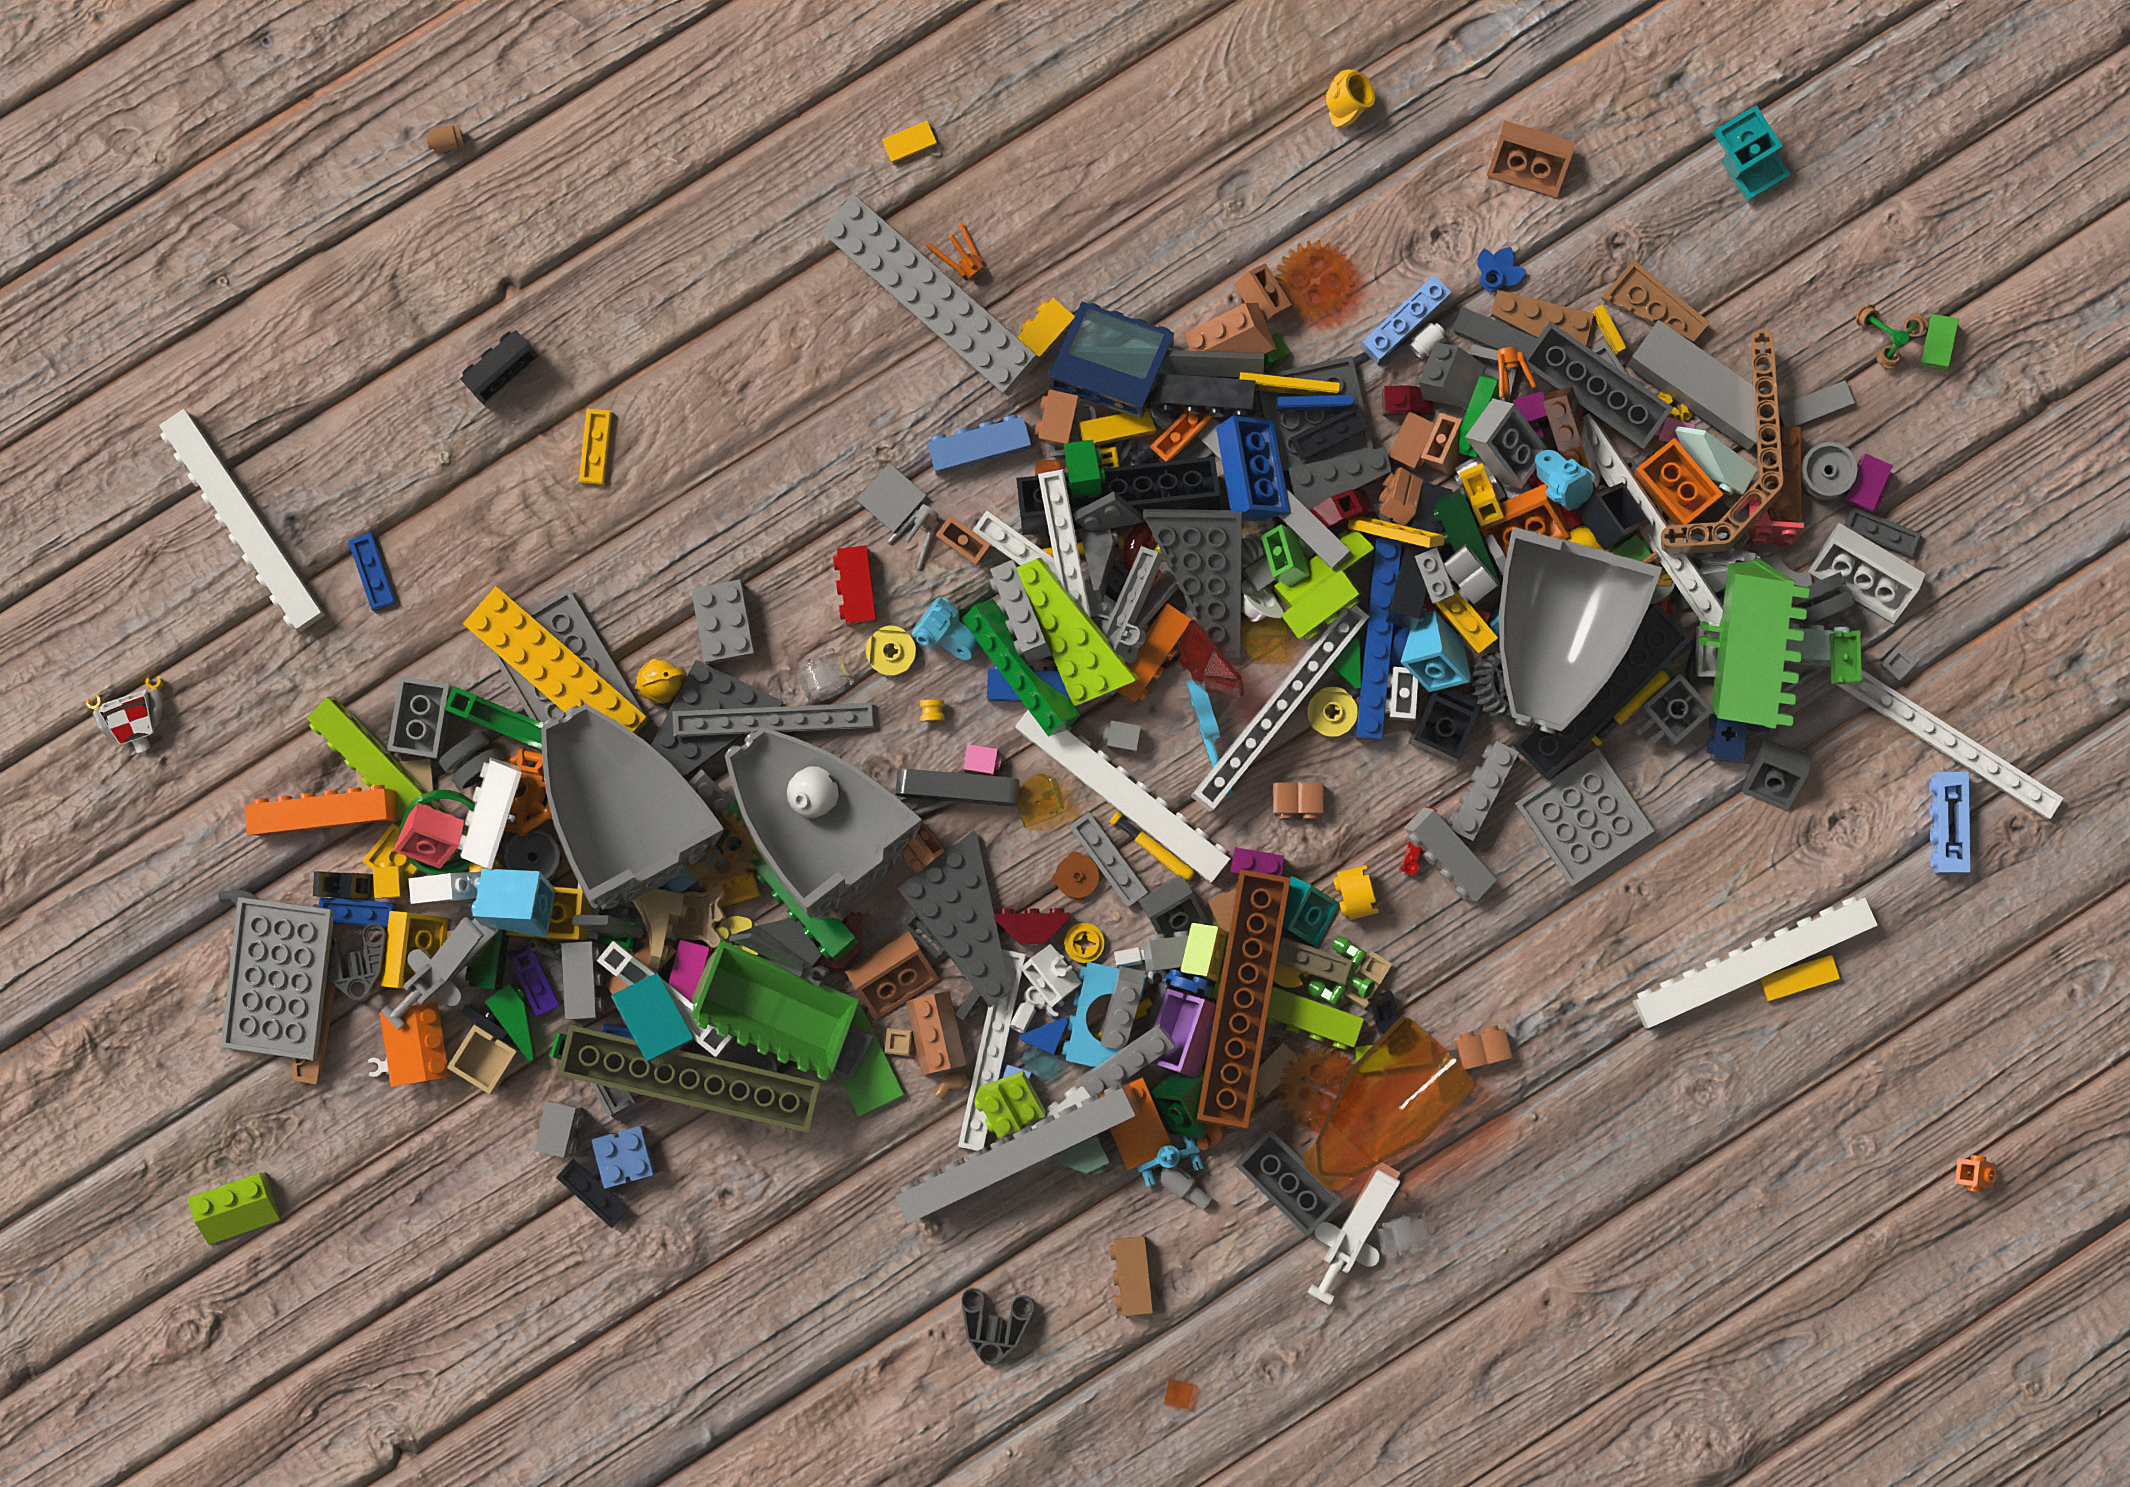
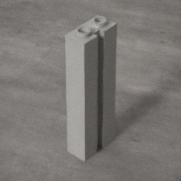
M1658 320L1626 366L1749 451L1754 444L1757 445L1753 385ZM1764 411L1760 414L1764 418L1773 416L1769 411Z

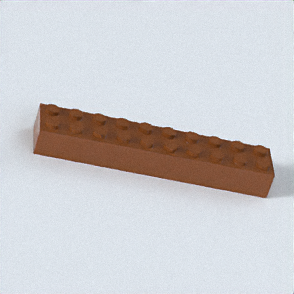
M1240 869L1196 1122L1243 1131L1248 1129L1290 878Z

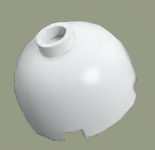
M809 766L797 772L789 781L787 800L790 807L797 814L806 818H816L828 813L836 805L839 796L838 786L836 782H832L829 777L830 774L820 767Z

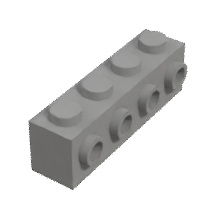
M1010 560L991 568L993 578L989 581L994 593L999 592L1001 599L997 601L1002 613L1008 614L1009 620L1005 622L1010 634H1015L1017 637L1014 645L1019 656L1024 654L1028 664H1031L1052 654L1016 569L1017 566L1014 560Z
M1498 741L1494 742L1493 745H1487L1482 755V758L1485 760L1481 768L1478 766L1475 768L1470 778L1473 780L1470 789L1465 788L1459 799L1462 805L1458 812L1453 811L1447 822L1458 837L1469 843L1474 840L1519 753L1518 751Z
M1423 807L1403 828L1409 834L1408 840L1414 846L1421 847L1425 852L1423 854L1425 859L1432 865L1436 864L1441 870L1439 874L1447 882H1452L1456 886L1455 892L1462 899H1470L1477 902L1497 881L1435 810Z

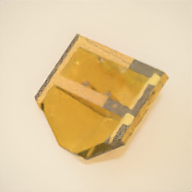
M1267 616L1257 622H1253L1248 618L1242 626L1241 643L1252 662L1286 663L1287 623L1283 617L1278 619Z
M1043 773L1028 778L1019 790L1017 808L1025 828L1055 818L1068 810L1058 782L1054 777Z

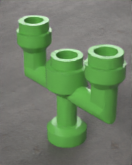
M1338 936L1332 948L1340 955L1352 957L1351 960L1353 961L1347 983L1357 988L1359 996L1366 999L1373 992L1375 981L1370 978L1362 980L1353 975V973L1358 969L1367 952L1352 945L1351 940ZM1313 979L1307 988V992L1316 999L1322 998L1336 1006L1346 989V985L1337 983L1332 991L1322 981Z

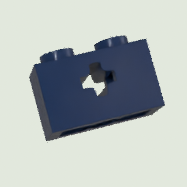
M1715 712L1710 714L1709 729H1713L1712 739L1709 738L1707 742V753L1710 754V760L1743 762L1747 723L1720 719L1716 716ZM1726 729H1728V734L1732 735V738L1727 741L1726 737L1721 736V733L1726 731Z

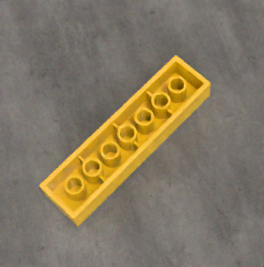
M497 586L493 588L464 621L463 625L562 711L566 712L571 707H580L587 704L617 721L636 735L650 720Z

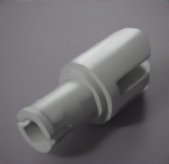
M1176 1165L1173 1168H1162L1161 1183L1177 1197L1184 1198L1186 1196L1200 1207L1201 1210L1211 1201L1212 1197L1195 1185V1178L1181 1167Z

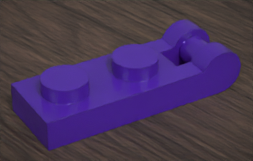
M528 943L523 946V949L517 952L513 950L507 954L536 1017L559 1007L560 1004L536 952L529 949ZM528 958L531 964L522 967L521 960Z

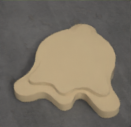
M717 885L704 893L695 891L681 893L684 894L682 904H687L685 918H679L677 928L672 927V931L677 935L676 937L682 940L692 942L704 941L711 948L717 949L719 942L723 941V938L715 929V924L725 920L721 902L726 896V889Z

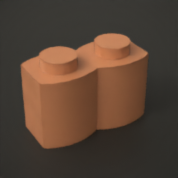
M1273 783V814H1278V818H1293V814H1303L1305 819L1318 818V814H1323V783Z
M1498 1025L1484 1028V1034L1476 1036L1474 1031L1459 1034L1460 1040H1456L1454 1043L1461 1069L1465 1070L1511 1059L1512 1054L1506 1030H1499Z

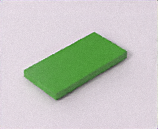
M861 1004L857 1005L850 1026L852 1025L874 1037L852 1081L850 1082L840 1077L858 1117L904 1095Z

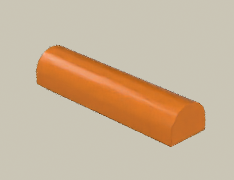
M1199 412L1198 415L1183 413L1150 446V449L1162 462L1173 461L1215 417L1210 416L1209 413Z

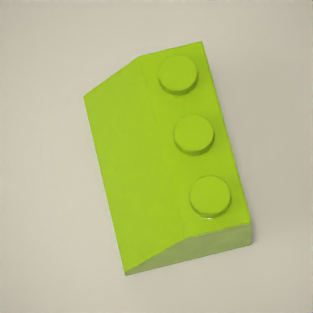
M1340 570L1281 616L1298 639L1303 640L1306 638L1308 641L1319 633L1318 628L1324 623L1328 626L1340 617L1338 613L1344 608L1350 610L1360 602L1358 598L1362 596V593L1347 571Z
M266 1172L258 1173L187 1198L194 1221L208 1245L281 1220Z

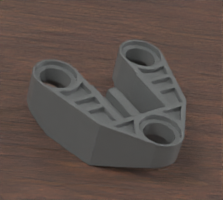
M370 924L364 929L363 942L365 949L363 950L367 974L364 972L361 952H352L346 954L350 978H347L345 960L342 956L339 942L334 936L331 937L332 948L329 954L327 976L335 986L351 999L356 1001L366 1000L380 982L387 930L378 924ZM374 928H378L382 933L381 939L377 942H371L368 937L369 932ZM358 982L363 983L365 986V992L361 996H355L352 993V987Z
M975 1287L968 1288L961 1298L967 1340L984 1364L994 1365L1018 1345L1034 1311L1033 1300L1027 1295H1019L1013 1300L1007 1323L1005 1342H1001L1003 1317L997 1315H988L985 1339L980 1338L984 1315L983 1292ZM970 1292L978 1293L980 1303L976 1306H969L966 1302V1295ZM1021 1299H1025L1030 1303V1310L1025 1314H1021L1016 1310V1303ZM988 1346H993L998 1351L997 1358L991 1361L983 1356V1351Z

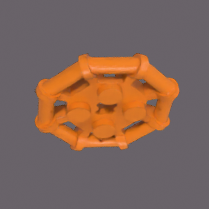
M526 748L519 749L517 754L505 761L520 766L522 774L508 817L510 815L517 816L516 823L506 821L504 831L519 834L521 837L527 836L531 830L549 818L552 819L548 800L546 806L542 804L546 795L542 754L528 751ZM528 762H535L537 764L534 768L528 767ZM526 786L525 793L522 796L518 794L519 790H523ZM528 815H530V816L535 815L534 817H532L531 819H529V820L527 821V816H528Z

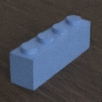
M1010 415L1003 418L1004 422L994 424L993 421H988L980 424L978 429L970 431L969 428H962L955 431L956 435L946 437L945 434L932 437V441L927 442L935 474L1031 449L1023 416Z

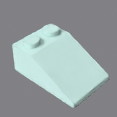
M1677 426L1675 432L1682 447L1720 491L1728 495H1732V493L1743 495L1757 468L1707 431Z

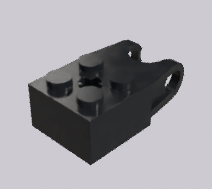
M1453 686L1430 692L1408 743L1451 763L1460 760L1479 715L1480 704H1477L1478 697L1472 695L1475 692V687L1467 695L1457 693ZM1444 724V730L1447 731V733H1441L1439 726Z

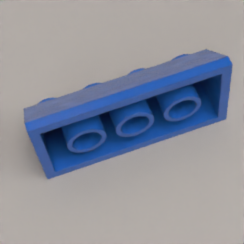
M1232 416L1217 426L1216 431L1230 510L1242 511V521L1249 522L1290 513L1273 420Z

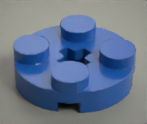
M1170 969V972L1165 975L1164 983L1208 997L1212 996L1214 988L1211 986L1213 982L1195 976L1193 981L1188 980V974Z

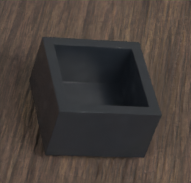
M1623 482L1594 494L1576 509L1582 521L1588 526L1595 536L1597 543L1602 546L1604 551L1629 540L1651 523Z

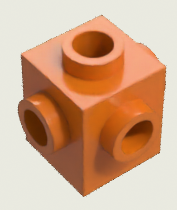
M1971 1155L1970 1160L1958 1158L1955 1184L1968 1185L1967 1190L1983 1192V1187L1993 1188L1994 1181L1996 1180V1163L1986 1162V1157Z

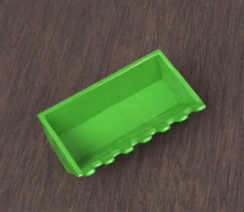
M1760 559L1728 564L1720 623L1700 622L1701 629L1719 632V638L1701 636L1698 638V643L1717 647L1718 655L1711 705L1716 716L1720 719L1764 725L1765 727L1776 729L1777 724L1792 726L1794 721L1792 715L1779 713L1778 710L1779 703L1791 705L1796 703L1797 696L1792 693L1782 692L1781 687L1782 682L1796 684L1799 681V674L1784 670L1785 660L1792 662L1801 661V652L1786 649L1787 639L1803 641L1805 632L1789 628L1790 618L1802 620L1807 618V610L1792 606L1793 596L1808 598L1810 588L1794 585L1795 581Z
M721 940L715 952L708 959L692 995V1018L696 1019L697 1026L706 1029L708 1025L717 1028V1034L724 1038L729 1033L736 1036L737 1043L743 1046H747L748 1042L757 1045L759 1053L767 1055L768 1051L777 1054V1059L780 1062L787 1064L788 1060H792L797 1063L799 1070L807 1072L809 1068L817 1071L818 1078L827 1081L834 1071L859 1000L824 984L818 987L811 983L810 980L798 977L771 961Z

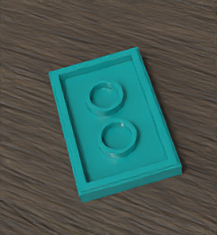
M658 973L612 994V1000L647 1063L693 1041L692 1034Z

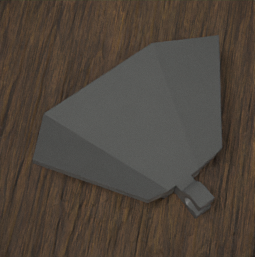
M1721 498L1718 503L1692 524L1719 522L1730 508ZM1735 516L1734 520L1740 523V521ZM1748 532L1727 551L1688 554L1715 595L1726 589L1728 564L1749 562L1752 559L1761 560V557L1757 556L1756 553L1743 551L1744 546L1751 537ZM1720 533L1717 535V538L1725 541L1730 536L1726 533ZM1696 534L1691 539L1694 542H1701L1704 540V537ZM1683 535V543H1686V535ZM1675 584L1671 596L1684 612L1690 609L1691 606Z
M792 918L758 925L733 934L729 938L732 942L755 951L796 976L810 980L811 983L818 987L822 986L824 981L816 978V971L820 972L823 976L829 972L823 966L813 968L822 954L814 942L803 932L802 929L804 927L800 921L796 923Z

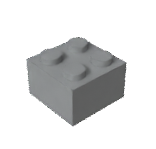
M546 1101L534 1151L562 1158L571 1157L572 1153H576L579 1138H575L577 1129L582 1128L585 1114L581 1113L583 1107L557 1101Z

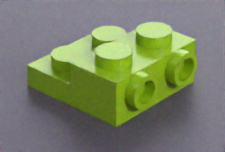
M1024 1071L982 1085L976 1094L975 1106L979 1112L984 1111L987 1117L986 1125L991 1133L995 1132L998 1138L1019 1131L1023 1124L1043 1118L1046 1114Z

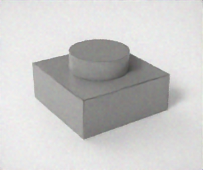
M1897 646L1883 660L1880 666L1899 682L1917 662Z

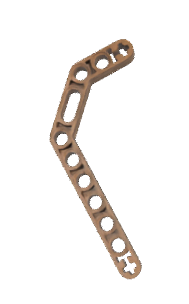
M1757 330L1751 337V364L1759 479L1719 522L1670 525L1665 527L1661 532V547L1668 554L1723 552L1731 549L1782 494L1783 468L1774 338L1768 330ZM1759 342H1764L1765 353H1760ZM1761 364H1766L1770 369L1761 371L1757 367ZM1765 387L1769 388L1772 392L1765 395L1761 394L1759 390ZM1764 411H1769L1773 416L1764 418L1760 414ZM1764 435H1772L1775 439L1771 442H1766L1762 437ZM1772 458L1776 461V464L1768 466L1763 461ZM1774 482L1778 487L1770 490L1765 487V484ZM1751 500H1757L1761 503L1746 521L1739 523L1734 520V517ZM1720 533H1726L1730 536V538L1728 540L1721 541L1717 538V535ZM1699 534L1704 537V540L1694 542L1691 537ZM1683 535H1686V543H1683ZM1669 537H1674L1675 543H1670Z

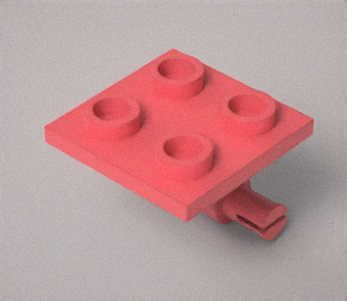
M1751 500L1747 503L1746 507L1749 509V517L1761 505L1759 501ZM1766 511L1748 530L1751 536L1748 542H1752L1754 545L1777 543V546L1780 547L1794 545L1804 529V523L1771 521Z

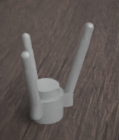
M922 504L920 509H915L912 516L887 540V543L891 544L913 522L915 526L905 539L907 543L911 541L919 528L927 530L929 527L916 568L918 570L922 567L933 533L939 524L936 521L939 514L932 508Z

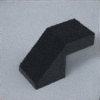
M314 871L313 897L372 899L373 874Z
M1387 991L1367 999L1373 1021L1388 1054L1411 1046L1412 1043L1406 1023L1399 1016L1393 993Z

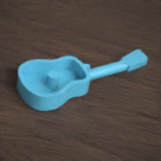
M1200 676L1185 681L1213 769L1220 760L1214 744L1220 735L1204 682ZM1230 789L1226 795L1230 797L1233 796L1234 793Z

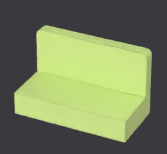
M1192 923L1181 971L1187 974L1200 975L1208 980L1218 981L1229 932L1216 926Z

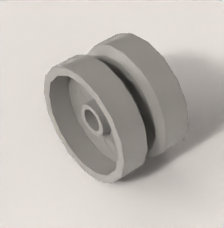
M1826 442L1818 444L1804 454L1801 458V490L1803 493L1814 500L1828 501L1837 498L1850 489L1856 480L1858 470L1856 459L1851 451L1842 444ZM1825 468L1829 470L1828 474L1825 473Z

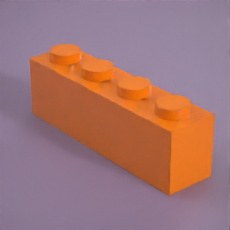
M1166 603L1147 631L1145 642L1139 647L1137 658L1132 663H1126L1131 672H1135L1140 679L1116 689V692L1134 704L1138 700L1143 702L1151 690L1148 688V685L1152 679L1157 681L1165 670L1161 667L1165 660L1171 661L1179 648L1175 645L1180 638L1185 640L1193 629L1189 626L1192 619Z

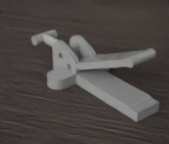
M1142 546L1111 616L1097 614L1092 618V621L1109 640V645L1117 655L1120 654L1126 663L1135 661L1139 647L1145 642L1146 634L1142 628L1179 588L1173 572L1169 570H1164L1162 575L1152 585L1164 555ZM1116 689L1111 692H1108V694L1113 695L1116 692Z
M466 916L433 957L425 949L411 951L408 955V963L416 974L404 985L405 990L411 993L394 1010L387 1005L382 1009L381 1013L397 1030H400L406 1024L400 1017L416 1001L422 1006L430 1003L438 995L449 1006L460 1004L464 999V991L453 978L501 929L482 926L475 918L471 921Z

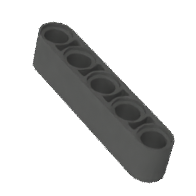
M898 769L895 795L916 799L1017 806L1020 780L1008 777Z

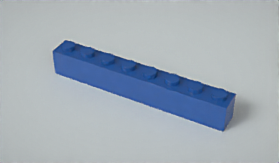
M1376 538L1374 542L1367 611L1369 618L1366 621L1355 739L1380 741L1382 739L1393 624L1386 622L1399 572L1402 542L1399 540Z

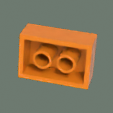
M1675 438L1636 468L1634 476L1675 525L1692 524L1718 503L1723 496L1720 489Z

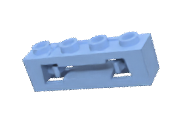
M1434 274L1363 340L1360 348L1378 365L1448 300L1452 292Z
M1969 772L1933 773V778H1930L1929 789L1933 793V803H1930V817L1934 818V828L1930 829V841L1934 843V853H1931L1930 856L1931 868H1934V873H1969ZM1957 799V803H1953L1954 844H1957V846L1946 847V843L1949 842L1948 802H1945V800Z

